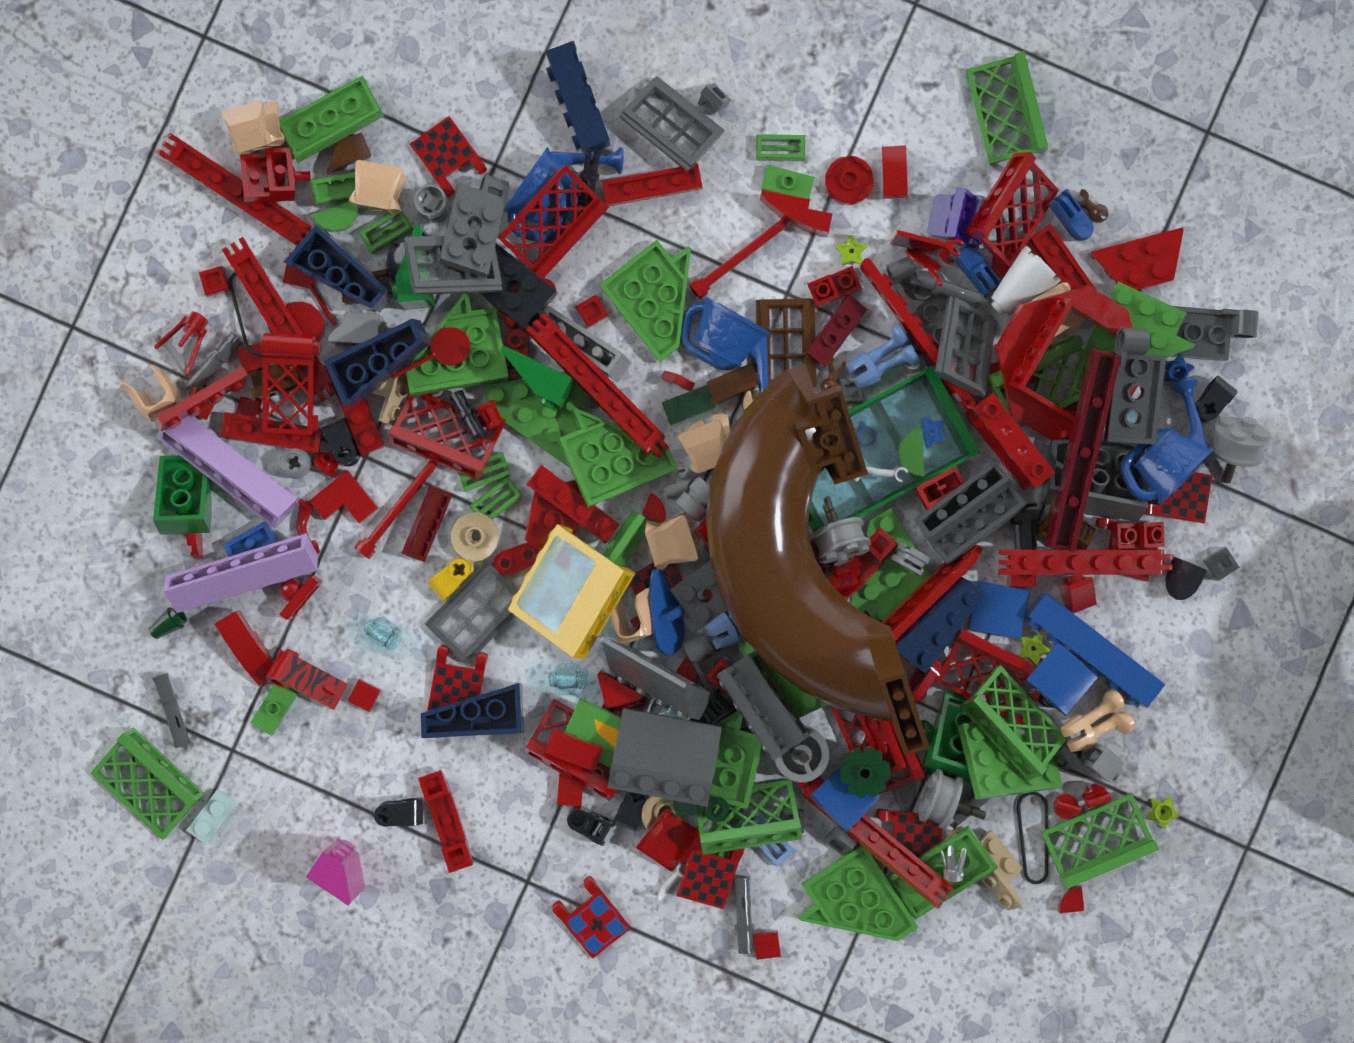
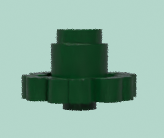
M868 746L863 751L856 747L845 755V763L840 766L841 782L849 784V793L860 798L865 797L867 793L875 797L886 789L885 781L891 778L890 763L887 760H882L883 754L880 750ZM867 769L870 774L865 775L861 773V770Z

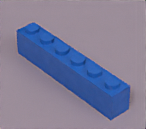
M1041 593L1026 612V618L1029 620L1027 624L1037 632L1043 630L1049 635L1047 637L1048 641L1055 646L1059 643L1069 650L1077 659L1087 664V668L1097 678L1101 675L1108 680L1106 685L1117 692L1121 690L1126 694L1125 700L1134 707L1142 706L1148 708L1166 685L1049 594Z

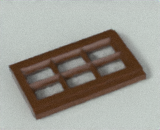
M810 298L756 300V324L771 333L767 336L768 385L782 372L801 364H806L812 385L817 387L816 362L804 353L816 337L814 300Z

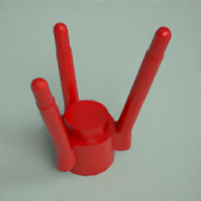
M192 311L188 317L184 316L154 348L159 349L182 327H184L183 331L185 334L178 343L179 347H182L190 336L195 338L198 335L184 373L188 376L202 340L208 332L205 327L209 322L203 315Z

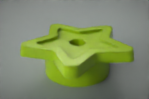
M849 235L845 244L835 246V249L841 253V265L843 266L850 262L860 265L862 262L861 254L867 248L866 244L857 243L853 235Z
M1038 633L1033 638L1022 636V650L1018 656L1020 658H1030L1035 665H1038L1041 655L1050 652V649L1042 644V634ZM1033 646L1036 647L1035 651H1032L1031 649Z
M1169 797L1162 802L1154 798L1151 799L1153 809L1147 815L1149 820H1157L1160 826L1165 829L1168 822L1179 817V814L1172 807L1173 798Z

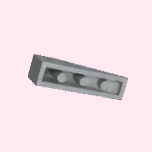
M548 305L544 312L556 321L560 329L605 375L618 383L632 362L623 353Z

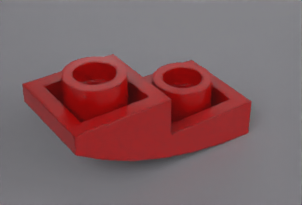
M906 145L882 147L883 199L908 198Z
M853 266L807 283L816 307L862 290Z
M1164 522L1111 524L1112 549L1165 547Z
M553 728L544 752L568 763L595 771L604 748L599 744L580 739L574 734Z

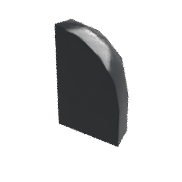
M392 241L387 255L386 269L388 276L396 284V275L405 254L404 243L397 244Z
M1173 557L1171 562L1173 570H1168L1165 578L1166 589L1175 600H1185L1198 590L1207 570L1180 558Z

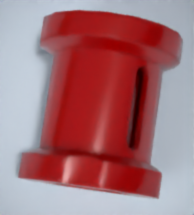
M495 399L475 409L476 412H480L486 423V431L506 421L505 418L501 417L495 405Z

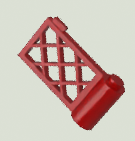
M264 333L261 342L263 357L262 433L313 435L314 430H318L319 415H314L315 356L320 355V341H316L314 335ZM269 364H279L286 372L276 381L269 374ZM285 364L293 366L289 369ZM298 365H308V377L301 382L291 371ZM288 374L298 384L289 394L279 384ZM269 380L273 383V385H271L270 387ZM275 386L286 396L277 405L269 399V392ZM300 387L308 394V401L302 407L291 397ZM287 399L298 409L290 418L279 409ZM307 405H308V413L304 410V408H305ZM274 411L285 420L279 428L269 427V416ZM300 412L307 419V429H299L291 422ZM288 424L291 428H283V427Z

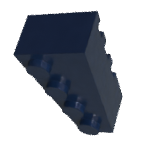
M571 41L547 50L549 67L546 68L550 82L555 81L558 90L554 92L559 105L564 103L567 111L563 113L567 127L572 126L575 135L571 137L576 151L581 149L582 153L585 154V150H592L591 153H593L594 150L599 151L611 146L600 111L595 105L596 101L591 86L587 83L583 64L578 60L575 42Z
M315 225L284 261V263L377 312H381L393 298V291L329 232L318 225Z
M410 319L325 360L324 363L343 406L354 408L387 381L392 374L399 371L429 346L431 342L422 322Z
M960 577L951 586L950 590L934 602L933 606L926 610L916 620L915 624L909 627L895 642L899 655L926 674L986 594L969 580Z
M522 683L420 713L421 738L524 733Z

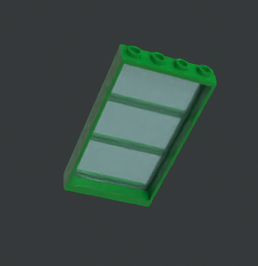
M934 366L923 370L849 410L865 465L892 470L895 467H904L900 462L898 454L899 443L911 429L923 425L924 416L929 417L933 422L943 420L945 423L942 433L946 440L944 442L935 441L930 448H926L923 440L925 476L914 475L909 471L907 474L899 470L897 477L902 482L895 481L891 477L867 474L861 476L857 482L852 479L834 485L824 469L814 489L809 509L811 521L808 523L813 533L829 524L823 509L826 496H830L838 520L861 517L980 453L940 377L935 373Z

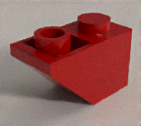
M1083 574L1070 575L1063 578L1064 583L1057 585L1065 607L1072 613L1097 605L1092 577H1084Z

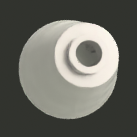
M1027 246L1021 250L991 297L994 300L991 305L1001 315L1004 312L1008 315L1016 310L1017 305L1030 302L1061 281L1039 256H1034L1030 252L1031 249Z

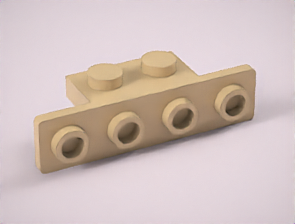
M413 358L411 361H409L405 366H403L401 369H403V368L409 366V365L411 364V362L414 360V358ZM406 373L395 379L390 377L371 393L385 398L379 417L380 422L395 425L409 393Z
M959 826L956 829L949 830L946 834L948 837H951L964 828ZM989 830L979 840L997 864L998 869L982 878V881L991 889L998 898L999 903L1007 910L1020 908L1024 903L1009 884L1023 868L996 834Z

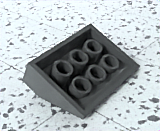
M1070 436L1054 441L1050 440L1047 462L1055 471V474L1042 483L1041 504L1052 506L1055 504ZM1102 436L1085 512L1138 522L1148 508V501L1139 500L1131 494L1119 469L1123 457L1137 443L1105 441L1104 436ZM1146 449L1131 463L1130 471L1139 488L1148 491L1149 486L1139 471L1134 468V465L1147 452Z
M606 637L603 638L602 644L609 670L618 675L616 677L617 681L627 686L632 683L637 686L636 692L648 698L651 694L657 698V704L666 709H669L670 706L677 709L676 715L687 721L690 718L700 720L713 695L712 692L634 648Z
M623 708L608 788L708 807L722 726Z

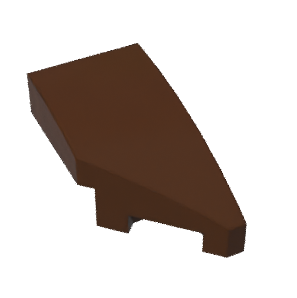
M362 132L338 141L326 169L327 175L344 170L348 165L356 163L357 160L363 161L371 157L372 154Z

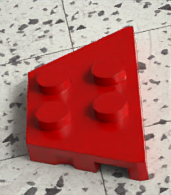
M1181 227L1090 252V257L1093 260L1095 259L1104 268L1106 275L1113 279L1116 284L1120 282L1133 289L1142 290L1168 283L1175 278L1184 230Z
M576 480L565 482L581 494ZM533 491L524 540L538 551H541L548 541L550 532L557 524L571 528L573 530L571 533L576 536L578 524ZM566 541L554 562L565 571H570L574 546Z

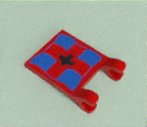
M588 876L583 880V885L592 895L589 899L571 913L558 900L553 903L552 911L566 925L593 959L629 931L631 926L601 890L594 878Z

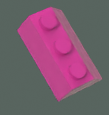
M338 839L322 852L306 878L349 906L364 890L365 884L359 853L354 850L355 846L347 840L343 839L341 841Z

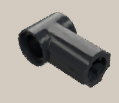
M1027 503L1028 507L1010 519L1014 529L1015 549H1037L1036 525L1039 521L1037 503Z

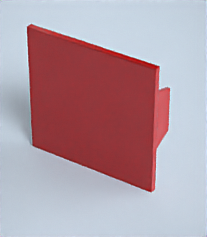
M665 808L638 843L636 849L672 872L678 863L684 864L687 861L695 832L699 830Z

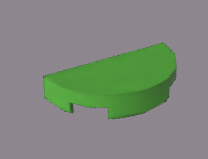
M348 201L312 214V217L325 230L341 232L354 225L360 209Z
M922 426L911 429L900 441L898 449L900 462L904 468L910 473L919 476H925Z

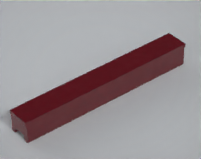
M1091 348L1045 545H1048L1050 548L1069 550L1070 552H1075L1122 357L1117 355V353Z

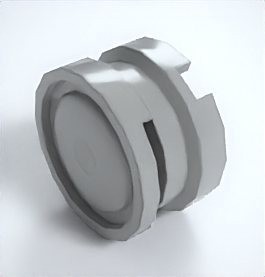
M899 542L897 546L898 551L892 555L890 560L904 569L921 576L924 572L922 568L925 564L929 563L930 558L922 552Z

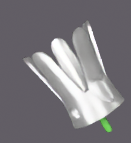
M949 845L947 864L944 852L941 850L945 867L943 878L954 885L955 882L963 880L966 848L962 849L958 864L956 865L954 848L952 845Z

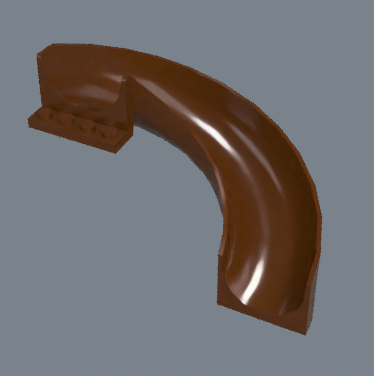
M801 364L779 374L744 410L722 446L710 481L706 510V528L710 562L722 602L745 640L774 671L798 689L835 708L878 720L893 722L904 755L927 750L930 748L891 627L862 613L833 587L822 572L808 537L810 504L814 489L824 469L834 485L867 475L868 471L841 385L815 393L806 364Z

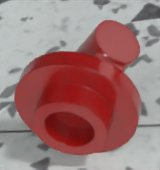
M322 452L315 456L311 466L334 478L338 472L339 462L335 460L331 453Z
M1098 783L1087 786L1082 795L1088 809L1112 800L1106 787L1098 785Z
M1061 794L1054 801L1053 808L1059 817L1070 819L1075 815H1080L1081 806H1079L1078 801L1072 795Z

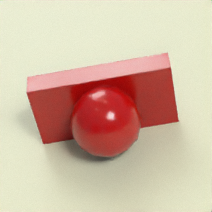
M310 576L304 585L296 578L282 582L280 595L289 603L279 615L285 620L293 619L320 587L322 580L317 576Z

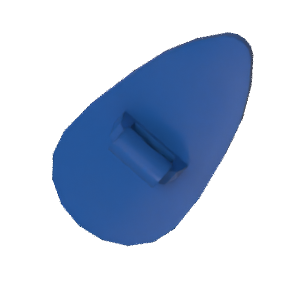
M654 569L651 573L649 584V607L653 639L657 649L662 654L673 655L679 651L684 641L685 627L682 615L685 613V610L682 606H679L676 597L670 591L672 586L665 574L660 569Z

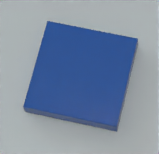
M839 767L810 798L847 833L880 797L878 795L873 797L867 793L865 797L860 798L849 793V784L841 782Z

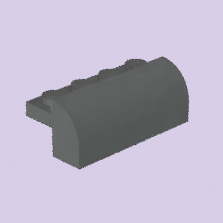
M994 460L914 520L933 549L949 565L1028 507V504L1014 488L1009 476Z
M755 651L717 674L716 677L721 687L728 693L735 708L742 714L749 729L756 735L762 744L763 750L770 756L772 761L811 735Z

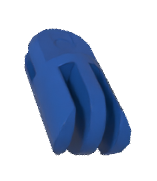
M1068 189L1062 191L1061 195H1058L1054 198V201L1048 204L1073 239L1084 241L1092 236L1094 231L1092 221Z
M971 246L963 247L958 251L961 255L956 257V262L978 292L984 294L985 299L989 295L988 291L991 293L995 291L996 286H999L1002 280L977 249Z

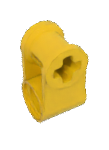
M464 558L455 559L433 576L427 584L444 602L474 573V564L472 561ZM464 564L465 568L463 571L465 573L459 574L457 572L459 570L458 565Z

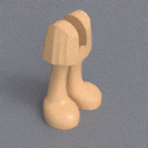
M1112 689L1106 692L1102 702L1094 710L1083 716L1079 714L1072 716L1060 728L1063 737L1071 736L1079 731L1081 735L1067 742L1070 752L1093 747L1096 739L1109 731L1117 730L1121 733L1129 734L1135 730V723L1132 717L1122 711L1111 715L1104 722L1091 727V724L1099 718L1124 707V700L1116 690Z

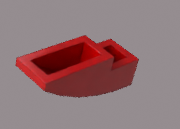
M766 190L761 191L760 201L781 219H785L793 226L809 233L823 237L828 236L833 213L808 209L810 203L808 198Z
M241 610L234 611L216 622L214 625L258 686L267 682L268 680L265 677L274 661L257 632L251 629Z

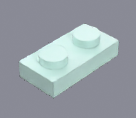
M219 789L216 790L186 831L205 845L209 844L238 803Z

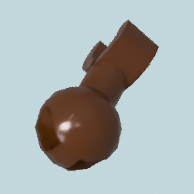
M1081 189L1080 195L1083 196L1084 201H1077L1079 205L1089 212V217L1093 222H1104L1109 215L1107 207L1103 204H1094L1089 200L1088 192Z
M834 358L828 363L830 372L828 378L821 383V391L839 386L837 380L839 373L846 366L845 361L842 362L840 368L834 371Z

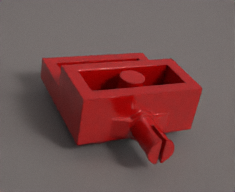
M265 148V154H240L244 202L295 201L296 181L311 180L310 171H295L292 165L290 148Z

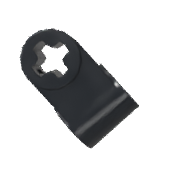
M1219 375L1208 384L1201 397L1195 403L1201 423L1217 418L1238 392L1237 389ZM1205 406L1208 408L1206 411L1207 415L1204 414Z
M344 417L322 426V432L335 460L347 467L356 465L360 460V452L346 418ZM346 449L352 452L348 455V460L342 457L345 455Z
M719 688L712 692L713 695L702 714L707 724L714 725L735 708L733 704H729L721 695Z
M627 791L613 822L637 831L642 819V809L649 795L642 794L643 796L636 799L634 798L635 793Z
M422 798L382 802L374 812V819L378 825L383 827L423 824ZM385 808H387L389 813H392L388 819H386L385 815H381Z
M584 806L571 807L567 815L569 828L601 846L605 845V838L609 830L616 824L611 819L595 813ZM579 812L585 816V820L581 824H577L572 821L571 816Z

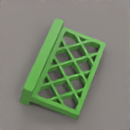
M1025 51L1015 53V56L966 69L989 165L1010 160L1014 153L1031 152L1033 154L1037 152L1039 154L1048 150V143ZM1011 64L1013 73L1008 81L996 75L1001 66ZM984 72L991 77L983 88L974 82L973 74ZM993 78L1005 84L999 96L987 90ZM1013 78L1015 79L1016 85L1011 83ZM1008 87L1018 91L1019 97L1014 105L1002 98ZM976 89L981 91L979 97ZM984 93L996 99L990 112L980 106L979 101ZM999 102L1012 108L1005 120L993 114ZM1019 102L1021 103L1022 109L1017 107ZM1014 110L1024 115L1025 120L1020 128L1007 122ZM982 112L987 115V117L985 118V120L983 119V114H982ZM990 117L1002 123L996 135L986 130L985 125ZM1005 125L1017 132L1011 144L998 137ZM1025 125L1027 127V132L1023 131ZM1020 134L1029 138L1031 148L1021 150L1014 146ZM988 136L993 138L991 143H989ZM996 140L1008 147L1004 155L993 158L991 148Z
M1070 336L1049 346L1032 376L1038 377L1033 391L1050 402L1057 403L1055 405L1060 408L1074 403L1080 398L1081 390L1075 387L1080 375L1085 376L1084 372H1086L1088 364L1087 357L1082 348L1084 342L1081 336ZM1076 352L1080 360L1077 370L1066 366L1069 356ZM1051 364L1060 367L1055 380L1044 376L1047 367ZM1064 369L1075 373L1071 386L1060 383ZM1001 370L988 376L987 384L989 387H992L996 397L1010 413L1006 405L1008 401L1004 399L1000 390L1004 388ZM1042 380L1053 383L1049 397L1038 393ZM1058 385L1069 389L1067 397L1063 401L1054 399ZM1021 422L1017 423L1020 428L1026 426Z
M632 510L602 555L618 566L624 567L645 537L646 522L649 520ZM589 575L587 576V578L585 579V581L583 582V584H582L581 587L579 588L578 592L581 591V589H582V587L584 586V584H585L586 580L588 579Z
M1001 665L997 666L972 697L960 706L1028 781L1044 774L1047 770L1046 765L1067 739V737H1063L1060 729ZM998 675L1004 681L1005 689H997L996 677ZM984 692L991 693L992 705H988L981 697ZM997 694H1006L1007 706H999ZM1012 695H1017L1021 699L1022 708L1014 707ZM999 711H1008L1009 724L1000 718ZM1014 712L1023 713L1024 725L1016 724ZM1029 713L1036 715L1039 726L1030 724ZM1016 729L1025 730L1026 742H1023L1017 736ZM1031 730L1040 732L1041 743H1033ZM1046 731H1050L1057 738L1054 744L1047 743ZM1033 747L1042 749L1043 758L1041 761L1034 754Z
M134 727L121 734L117 739V743L91 771V774L162 840L169 835L192 807L205 795L197 785ZM121 746L129 752L130 761H119L118 750ZM105 765H113L114 778H107L101 772V769ZM119 765H130L131 778H120ZM136 765L145 766L148 777H137ZM161 781L165 785L166 794H155L154 782ZM121 782H131L132 795H125L121 791ZM137 782H148L149 794L138 795ZM166 798L167 811H156L155 799ZM172 798H179L186 804V807L182 811H173ZM139 799H150V811L144 812L139 808ZM157 816H168V827L165 830L157 824Z
M792 780L754 785L752 794L759 792L765 797L759 805L750 800L749 805L755 809L751 815L746 817L738 812L741 807L736 806L732 808L729 806L730 814L724 821L715 822L720 826L714 832L705 833L704 826L709 822V819L707 817L702 818V814L706 816L704 809L701 808V805H696L703 855L801 840V824ZM788 788L789 794L783 801L773 795L777 789ZM769 799L779 804V807L773 814L763 808ZM716 804L712 809L713 812L716 813L721 806ZM783 808L793 813V819L783 821L777 816ZM759 812L769 818L765 824H757L752 820ZM734 816L744 821L740 828H732L728 825Z
M1132 793L1040 831L1059 873V879L1063 887L1067 889L1159 850ZM1126 801L1130 802L1133 809L1129 819L1117 814L1120 804ZM1114 807L1113 812L1108 811V809ZM1105 812L1111 815L1107 828L1094 824L1098 813ZM1135 816L1138 820V823L1133 821ZM1091 817L1090 822L1084 820V819H1086V818ZM1115 817L1128 822L1123 835L1111 831ZM1079 821L1089 824L1084 838L1071 833L1074 824ZM1131 825L1140 826L1145 837L1136 841L1128 838ZM1069 826L1068 831L1062 830L1063 828ZM1092 827L1105 831L1100 845L1088 840ZM1056 831L1066 834L1061 848L1052 845L1049 834ZM1109 833L1122 838L1117 849L1111 850L1104 847ZM1070 836L1082 841L1077 855L1065 850ZM1126 840H1128V841L1131 842V843H1128V844L1124 845V843H1125ZM1086 843L1099 847L1096 857L1091 860L1081 857ZM1054 848L1057 849V850H1060L1058 856H1057V854H1056ZM1103 850L1108 851L1107 853L1101 855ZM1064 852L1076 857L1073 867L1065 871L1060 863ZM1080 859L1086 861L1084 863L1079 864Z

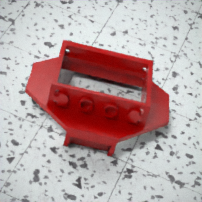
M1089 285L1017 305L1010 322L997 344L992 348L997 352L1010 415L1051 441L1071 436L1075 416L1027 388L1026 384L1069 310L1115 339L1120 328H1132L1129 310ZM1138 385L1134 386V387L1131 389V391H1130L1131 397L1133 396L1134 392L1136 391Z

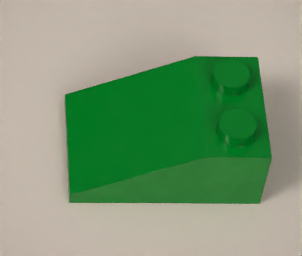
M415 225L411 237L428 236L421 225ZM416 250L418 263H431L429 250ZM405 252L396 275V285L392 286L394 300H398V304L405 310L435 307L434 294L414 295ZM419 268L421 281L432 280L431 268Z
M502 346L501 351L538 396L541 405L555 411L556 407L563 409L574 385L572 377Z
M180 455L160 456L153 522L159 534L210 533L212 517L211 479Z
M945 692L933 726V737L928 742L930 749H927L925 752L922 768L933 772L940 769L943 771V775L951 778L959 776L963 778V782L970 783L971 779L958 726L961 724L973 723L969 716L960 708L968 699Z

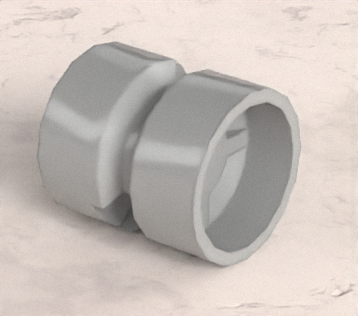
M427 184L420 187L415 193V207L426 221L438 223L447 218L451 209L450 202L440 187Z
M697 477L689 486L690 492H684L675 502L697 523L706 515L710 487L700 477Z

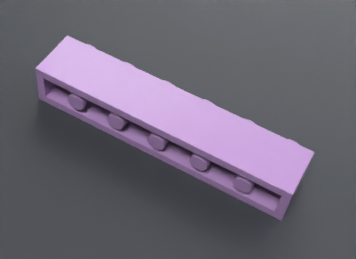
M187 416L181 420L182 422L179 426L172 430H168V428L161 432L159 430L158 439L274 529L294 510L297 498L292 491L283 488L275 482L270 474L264 473L257 468L249 458H244L231 444L225 443L217 437L212 429L206 428L199 423L196 417L190 418V416Z
M303 534L168 575L165 579L163 592L176 613L192 610L205 604L215 603L225 598L238 596L248 591L262 589L268 585L285 582L288 579L317 571L318 554L307 534Z

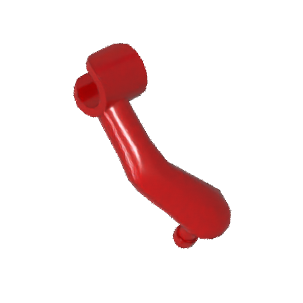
M300 499L298 501L296 530L299 535L307 534L309 538L307 523L313 506L309 501ZM312 540L311 543L317 554L320 553L317 541Z

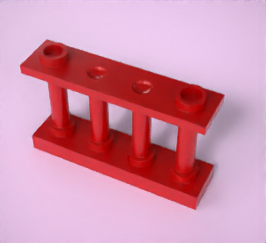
M994 393L987 398L981 399L975 404L974 408L963 413L1023 491L1030 486L1038 487L1055 474V471Z

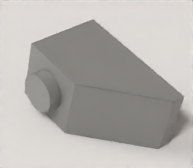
M363 309L362 313H354L328 336V342L334 345L356 346L382 333L383 317L377 314V311Z
M1095 743L1088 750L1083 765L1109 783L1120 776L1123 771L1121 767L1124 764L1109 748Z

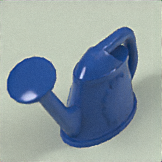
M547 147L504 207L503 212H508V224L564 164L568 167L574 164H584L585 154L550 152V149ZM620 147L615 153L601 155L599 164L613 167L620 175L623 171L624 149ZM566 172L559 179V189H572V178ZM555 184L550 190H555ZM579 192L576 193V206L579 200ZM548 193L542 197V208L555 207V193ZM559 193V207H572V193ZM572 210L560 212V225L565 224L572 214ZM542 211V225H548L555 215V211ZM529 212L525 219L538 224V212ZM548 229L543 233V243L551 241L556 236V229ZM512 230L516 236L521 238V230ZM525 230V239L539 242V233Z
M707 296L704 298L705 302L689 306L684 312L680 336L682 347L688 353L719 370H732L740 367L742 362L751 354L757 362L760 394L768 386L767 336L771 333ZM698 312H702L694 341L705 347L708 352L692 344L690 341L692 319Z
M1185 378L1171 385V390L1178 392L1185 402L1191 428L1188 437L1181 435L1173 428L1157 429L1156 444L1137 443L1120 462L1121 476L1128 490L1139 500L1150 501L1157 499L1158 504L1161 505L1214 451V449L1208 448L1193 398V389L1198 383L1196 378ZM1146 449L1147 452L1134 465V468L1139 471L1151 489L1150 491L1139 488L1130 471L1131 463Z

